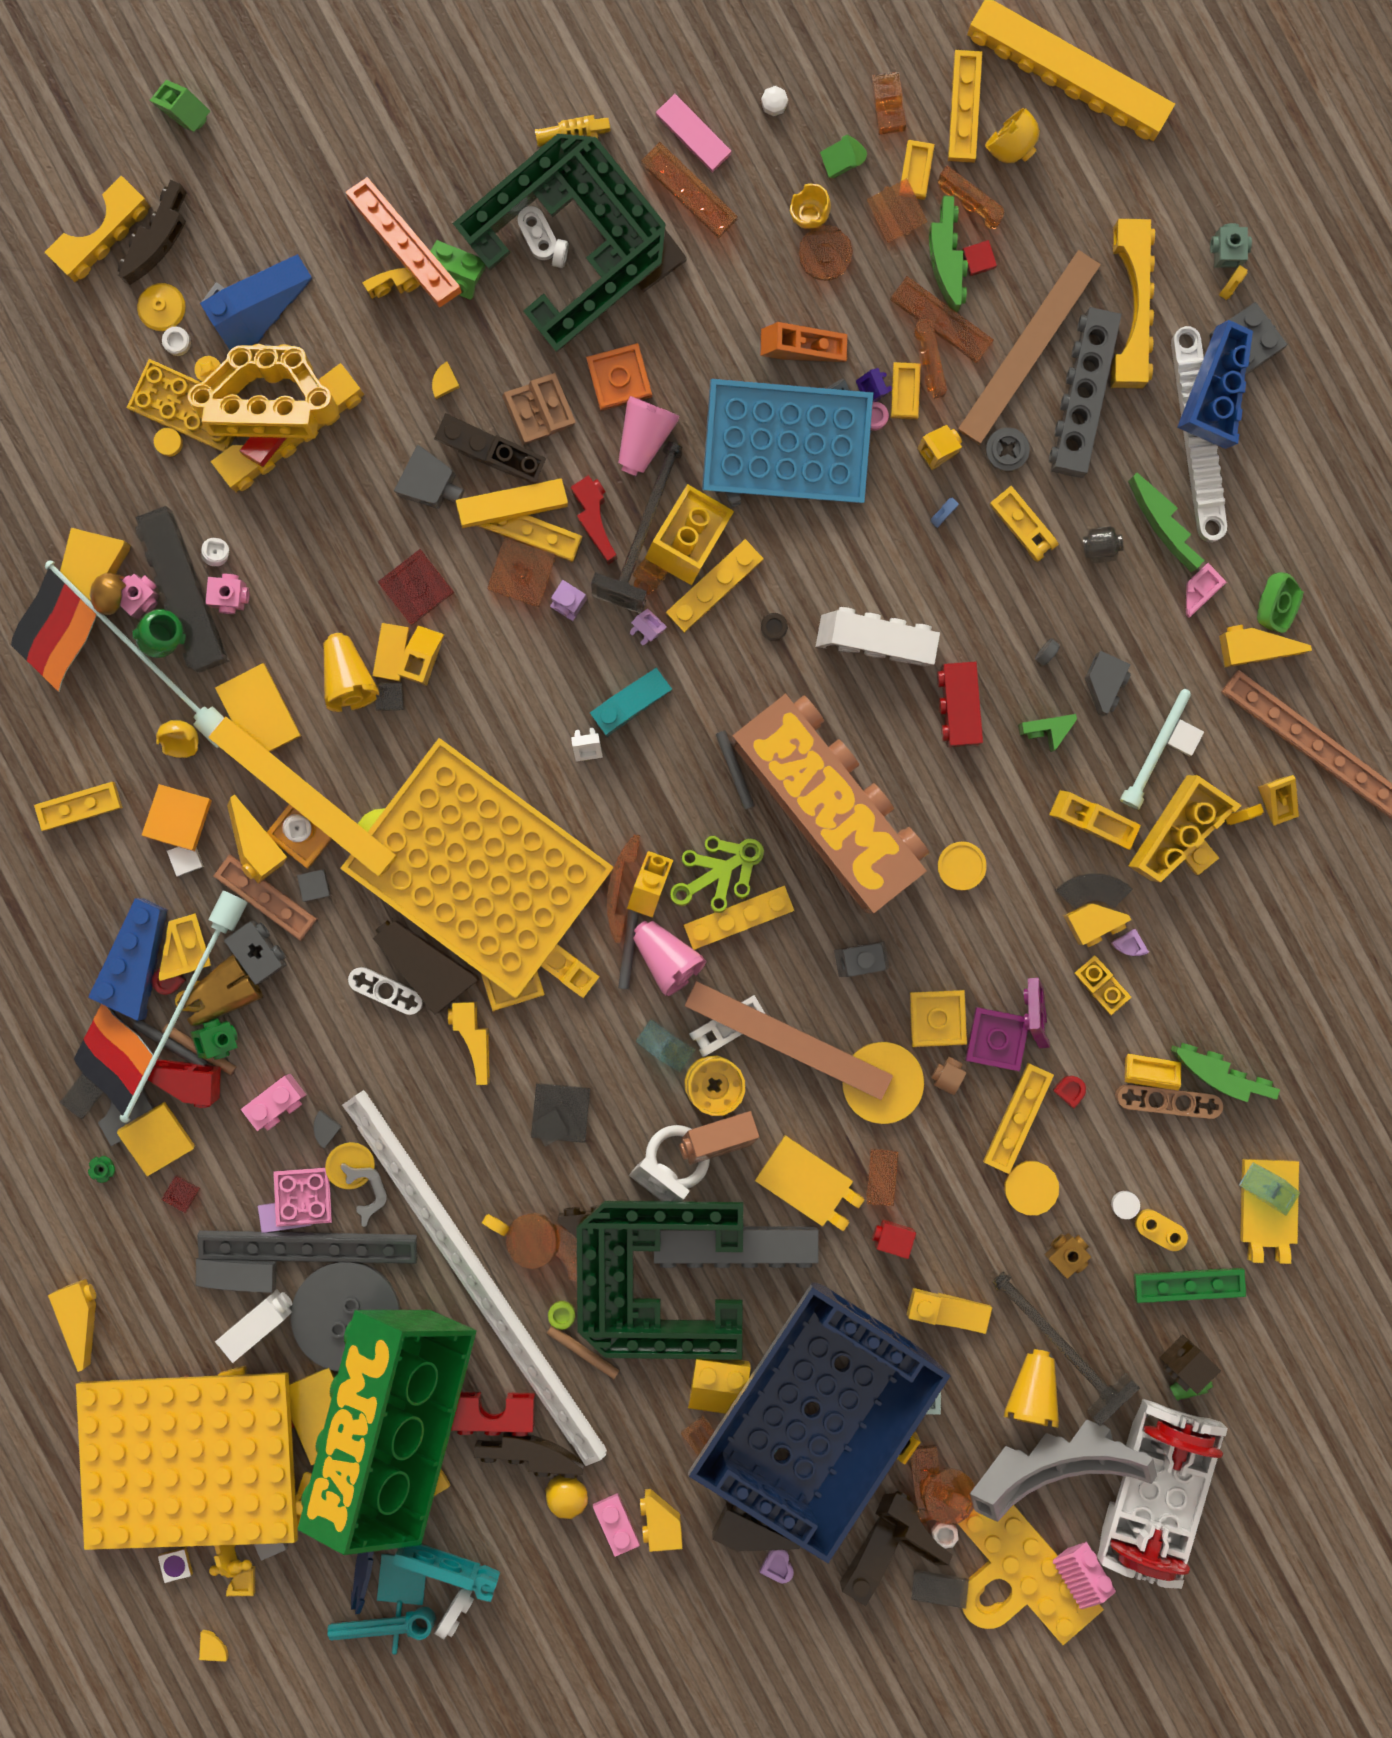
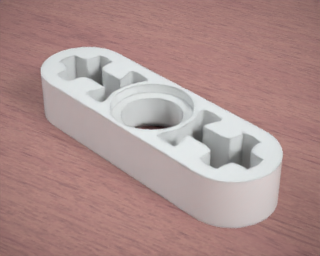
M356 968L349 974L348 982L354 991L408 1015L418 1013L424 1005V1001L414 989L368 968ZM364 972L366 974L365 979L374 982L375 977L378 978L379 981L374 985L373 993L369 992L372 986L362 984L360 987L357 986L358 981L355 979V976L361 975ZM383 983H389L394 989V993L389 999H384L379 994V987ZM399 988L404 990L401 996L410 998L412 995L415 996L414 1001L418 1003L417 1007L413 1006L409 1010L406 1008L407 1003L402 1000H398V1005L393 1003L399 995Z

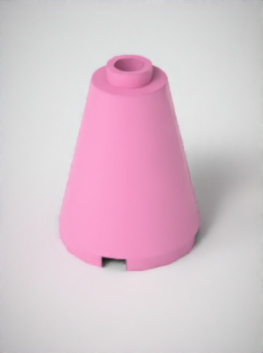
M630 396L627 401L618 463L623 465L621 470L637 476L638 471L644 473L677 424L679 416Z
M644 921L634 930L636 934L633 939L657 985L665 996H671L689 983L688 979L693 973L697 976L707 962L702 955L654 921L649 923Z

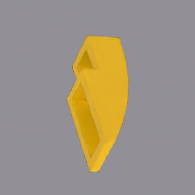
M1061 790L1049 814L1069 825L1128 850L1131 849L1141 826L1099 804L1091 803L1071 792Z

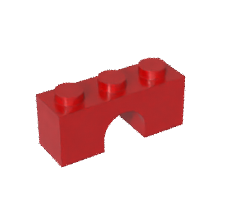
M461 1392L451 1431H457L459 1435H471L474 1431H484V1434L489 1436L500 1435L501 1432H512L513 1436H527L528 1432H533L535 1426V1393H508L506 1409L501 1413L491 1414L482 1407L481 1392Z

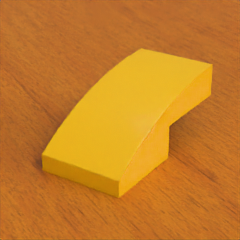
M558 944L541 965V967L582 998L585 997L599 978L595 972Z

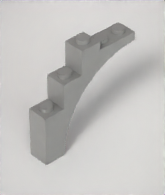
M1086 1420L1070 1443L1062 1437H1055L1046 1433L1029 1456L1021 1450H1014L1005 1446L971 1491L970 1496L976 1512L998 1522L1013 1505L1027 1494L1046 1484L1067 1477L1085 1474H1114L1132 1477L1152 1484L1157 1477L1154 1459L1147 1453L1135 1451L1119 1441H1113L1111 1430L1101 1423Z

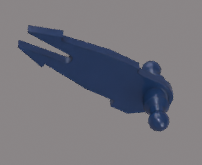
M373 1552L357 1554L353 1591H351V1610L356 1609L355 1614L361 1613L365 1603L364 1598L373 1565Z

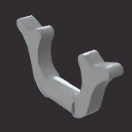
M342 1163L341 1169L346 1174L347 1184H351L357 1178L366 1177L372 1185L375 1201L367 1206L356 1207L357 1213L361 1215V1225L365 1227L370 1216L383 1207L386 1202L387 1195L379 1173L373 1168H352Z

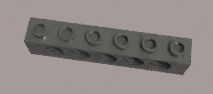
M1089 307L1085 315H1081L1079 318L1077 331H1080L1081 335L1079 341H1075L1071 357L1075 358L1073 368L1069 367L1066 377V384H1070L1068 394H1063L1060 410H1063L1064 413L1062 421L1058 420L1054 436L1058 437L1057 446H1052L1049 455V463H1053L1051 472L1083 478L1088 472L1122 314ZM1089 335H1097L1101 340V344H1092L1089 341ZM1083 362H1092L1095 365V371H1087L1083 366ZM1077 388H1086L1089 391L1090 397H1080ZM1072 414H1080L1084 419V424H1075L1072 420ZM1066 440H1074L1078 444V450H1069L1066 446Z

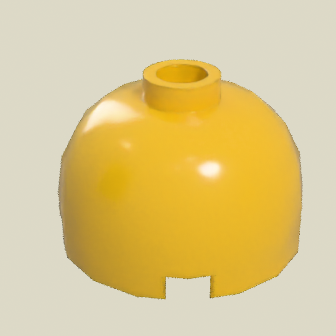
M1022 108L1003 123L1004 127L998 134L995 131L985 144L989 152L1001 162L1014 163L1020 159L1025 162L1036 152L1034 146L1039 139V126L1033 115L1026 108Z

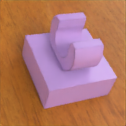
M647 608L631 622L634 627L631 629L630 634L634 635L640 631L644 635L641 644L645 645L661 635L667 626Z

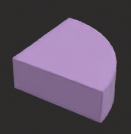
M1136 929L1110 942L1116 950L1125 955L1141 956L1149 953Z

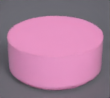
M873 402L870 429L872 431L882 429L888 421L889 413L882 403Z

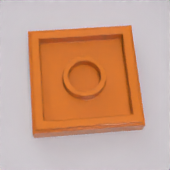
M638 343L586 357L600 411L625 405L630 396L640 400L652 397Z

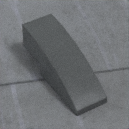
M196 1258V1286L221 1290L272 1293L276 1289L277 1261L206 1260Z

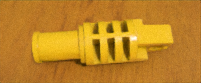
M594 115L563 120L558 123V126L535 129L537 145L541 147L556 134L589 136L598 139L599 134L608 133L611 131L609 118L594 119Z

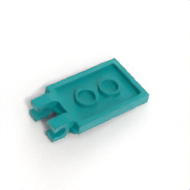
M423 1544L398 1548L392 1565L470 1591L473 1590L477 1599L488 1602L492 1600L500 1575V1571L486 1565L480 1566V1563Z

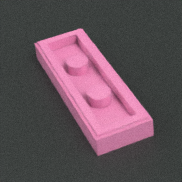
M676 94L656 111V116L712 173L731 155L732 151Z

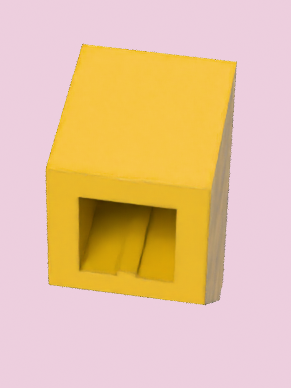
M418 626L405 649L397 674L402 678L427 686L444 634Z
M650 851L647 852L627 909L653 918L673 863L672 859Z
M1087 903L1064 915L1078 945L1086 944L1088 947L1101 942V936L1109 931L1113 935L1127 928L1125 923L1131 921L1130 916L1092 903Z
M645 1489V1498L640 1499L641 1516L646 1515L647 1526H642L643 1542L649 1543V1552L682 1549L680 1513L653 1490Z

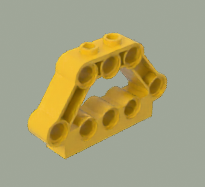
M262 344L236 346L229 351L227 359L202 383L193 386L188 393L190 404L199 418L202 419L201 422L210 436L316 438L318 424L332 422L339 413L338 406L329 389L321 386L314 375L313 367L304 350L300 347L286 344L279 346H264ZM256 378H264L269 383L290 379L296 383L304 395L305 401H295L290 396H281L276 400H268L262 395L253 396L249 400H242L237 394Z

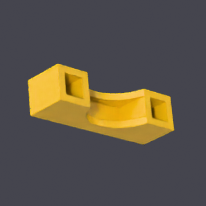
M122 176L102 194L106 204V216L98 230L84 237H74L63 233L45 251L74 282L85 278L91 270L90 267L97 260L104 259L110 252V247L116 241L123 240L129 233V228L135 222L142 221L148 214V209L151 207L149 203Z

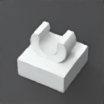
M590 728V735L581 736L580 731L576 730L575 737H571L576 762L603 758L599 734L595 733L594 728Z

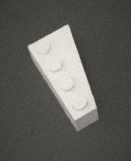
M839 607L837 611L821 615L816 647L826 648V646L839 645L838 651L847 653H859L860 650H864L866 656L885 658L888 655L890 656L889 660L920 666L935 664L940 632L931 631L932 626L916 624L915 627L906 625L905 620L890 618V622L880 620L881 615L874 613H865L864 616L857 615L854 609Z

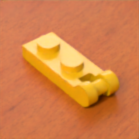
M1012 486L1007 488L989 504L1026 548L1034 561L1039 562L1044 558L1043 554L1049 549L1053 550L1059 545L1055 537ZM1036 535H1039L1043 540L1038 545L1032 540Z

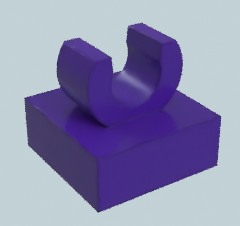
M879 368L869 370L856 380L860 392L873 393V402H877L888 394L892 387H886L883 379L887 375L884 372L880 373Z

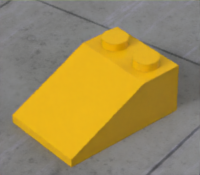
M687 484L654 538L645 559L692 585L734 511Z

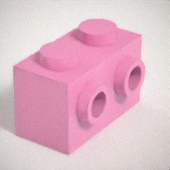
M288 1074L244 1106L241 1111L257 1131L264 1127L268 1131L281 1121L278 1117L282 1113L287 1111L290 1114L302 1105L300 1100L306 1096V1093L294 1077Z

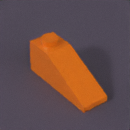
M776 322L761 329L760 356L782 360L847 361V334Z

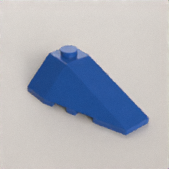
M297 254L222 289L200 304L229 350L241 345L252 346L260 342L264 337L263 334L273 323H276L280 318L279 315L298 297L313 278Z

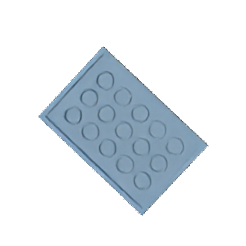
M710 379L702 490L864 503L873 393Z

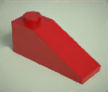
M157 1059L147 1079L183 1103L194 1104L193 1106L197 1108L210 1107L220 1098V1066L197 1065Z

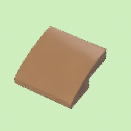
M555 373L532 380L529 385L504 392L502 395L523 446L562 431L576 423Z

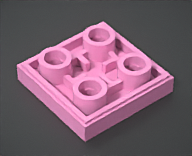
M325 1168L274 1172L276 1227L332 1223L330 1180L327 1177Z

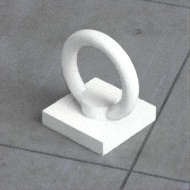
M672 1125L655 1133L648 1143L646 1157L629 1174L631 1178L661 1201L681 1202L689 1193L688 1188L698 1184L707 1173L710 1159L699 1162L694 1173L684 1179H678L671 1169L657 1163L656 1156L660 1144L672 1136L683 1137L688 1130H692L689 1127Z

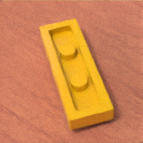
M109 782L34 805L41 831H48L123 808L115 782Z

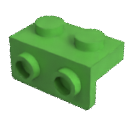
M436 240L430 252L458 283L462 291L459 295L471 300L474 296L475 286L486 265L480 257Z

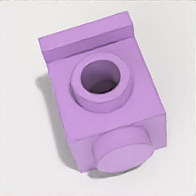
M562 580L551 597L553 602L550 607L571 621H574L586 602L587 596Z

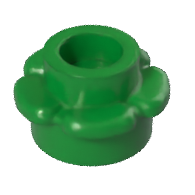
M107 1156L95 1157L89 1163L90 1169H88V1174L91 1179H96L99 1183L109 1181V1178L115 1173L114 1163ZM99 1167H103V1172L99 1171Z

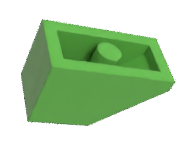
M168 80L164 81L150 99V102L183 128L192 132L200 129L205 124L206 116L210 113V110L187 88Z

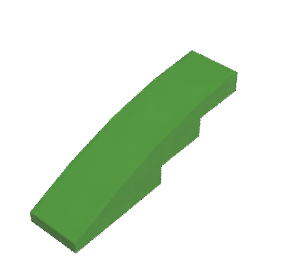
M1135 473L1128 483L1140 509L1154 532L1170 552L1192 573L1205 560L1184 543L1191 533L1171 517L1178 508L1140 474Z

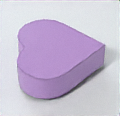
M769 1550L759 1570L760 1573L779 1583L789 1582L793 1578L794 1573L793 1566L789 1562L788 1551Z

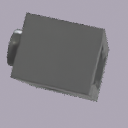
M250 921L224 941L251 980L257 985L263 983L287 966L284 961L286 955L278 945L273 946L268 939L270 933L264 924ZM254 946H262L261 956L253 955L256 950Z

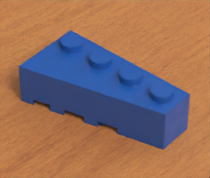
M144 898L134 899L88 998L137 1021L146 1019L148 1000L153 986L152 977L158 962L157 955L162 941L167 909Z

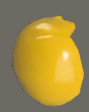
M805 184L800 193L794 194L789 210L793 222L803 229L817 228L824 224L831 210V202L827 190L819 184Z
M170 720L160 725L156 734V744L161 743L162 752L165 755L187 758L195 755L198 751L199 737L192 725L181 720Z
M559 1474L549 1481L545 1489L547 1505L550 1511L558 1518L572 1519L583 1513L588 1504V1492L584 1484L577 1478H564Z

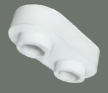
M534 206L523 208L518 215V225L533 256L539 260L551 259L554 254L556 238L543 212ZM531 219L537 221L533 227L527 225V222ZM543 243L549 245L545 251L539 249V246Z
M460 1588L434 1632L435 1635L442 1639H445L447 1635L453 1636L460 1623L456 1619L461 1611L466 1614L474 1598L470 1597L472 1590Z

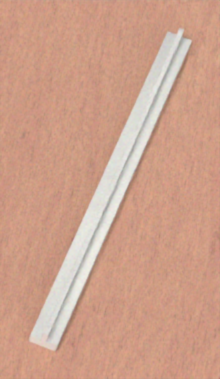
M364 1090L358 1093L342 1106L358 1126V1130L569 1443L573 1445L584 1465L587 1466L600 1461L606 1456L605 1452L607 1450L605 1445L602 1444L595 1430L585 1419L572 1396L564 1388L551 1365L541 1354L530 1334L520 1323L507 1300L499 1292L498 1287L480 1263L479 1258L469 1247L458 1227L448 1216L437 1196H435L427 1182H425V1179H423L420 1171H418V1168H416V1165L406 1154L403 1146L399 1143V1140H397V1137H395V1134H393L380 1112H378L368 1094Z

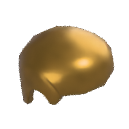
M105 573L96 577L91 585L90 599L97 612L111 615L118 610L122 599L121 590L126 588V584L120 580L124 579V576Z

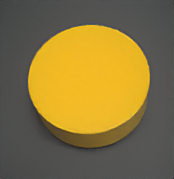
M163 428L155 434L154 446L162 455L171 457L181 451L183 440L181 435L174 429Z
M486 1214L481 1222L504 1237L510 1229L507 1224L490 1214Z

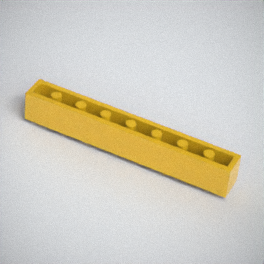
M984 0L970 24L967 35L971 37L975 44L989 47L1002 59L1012 60L1024 72H1033L1040 76L1047 85L1057 86L1064 90L1065 94L1070 98L1080 99L1087 103L1091 110L1097 113L1103 112L1112 117V121L1117 125L1133 129L1136 135L1142 139L1154 141L1175 106V103L994 0Z

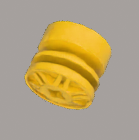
M718 1055L705 1056L696 1060L688 1068L685 1076V1092L689 1100L701 1112L711 1116H721L734 1111L742 1102L745 1094V1079L741 1070L728 1059ZM710 1078L720 1080L717 1083L719 1087L717 1090L707 1089L710 1085L708 1081Z

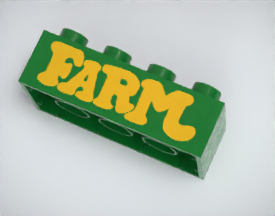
M354 1310L353 1318L347 1325L344 1333L345 1348L340 1368L330 1386L331 1402L324 1429L316 1440L317 1456L310 1483L302 1494L301 1504L303 1510L297 1530L343 1555L422 1544L477 1330L432 1310Z

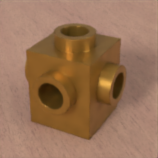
M1069 1233L1065 1236L1061 1234L1056 1237L1051 1243L1052 1248L1044 1254L1067 1279L1075 1272L1077 1274L1082 1272L1088 1266V1260L1091 1258L1086 1251L1089 1248L1086 1242L1079 1235L1074 1238Z

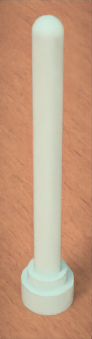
M1188 689L1181 690L1133 787L1130 786L1128 790H1124L1120 801L1134 809H1140L1144 801V792L1142 791L1191 696Z

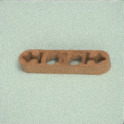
M1124 1084L1117 1089L1115 1094L1117 1103L1129 1110L1214 1119L1223 1111L1221 1099L1210 1093ZM1128 1089H1131L1132 1094L1142 1096L1143 1106H1139L1141 1101L1133 1099L1127 1104L1126 1100L1122 1099V1094H1127ZM1154 1092H1159L1163 1097L1162 1104L1158 1107L1150 1106L1148 1101L1149 1096ZM1185 1095L1189 1098L1190 1104L1186 1110L1180 1111L1177 1109L1175 1102L1179 1096ZM1199 1096L1197 1102L1208 1103L1209 1099H1211V1102L1216 1104V1108L1211 1109L1210 1113H1208L1207 1109L1196 1107L1195 1097Z

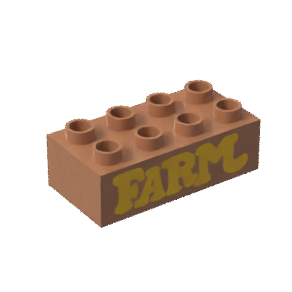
M785 693L732 735L731 745L865 913H875L927 872L920 863V860L928 855L929 851L910 827L896 833L888 823L885 816L893 811L894 807L875 783L862 790L849 774L859 766V763L846 745L838 739L828 747L818 735L816 730L821 727L824 719L811 701L803 695L793 703Z

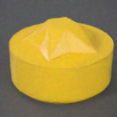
M212 356L200 358L194 368L196 377L203 382L221 363Z

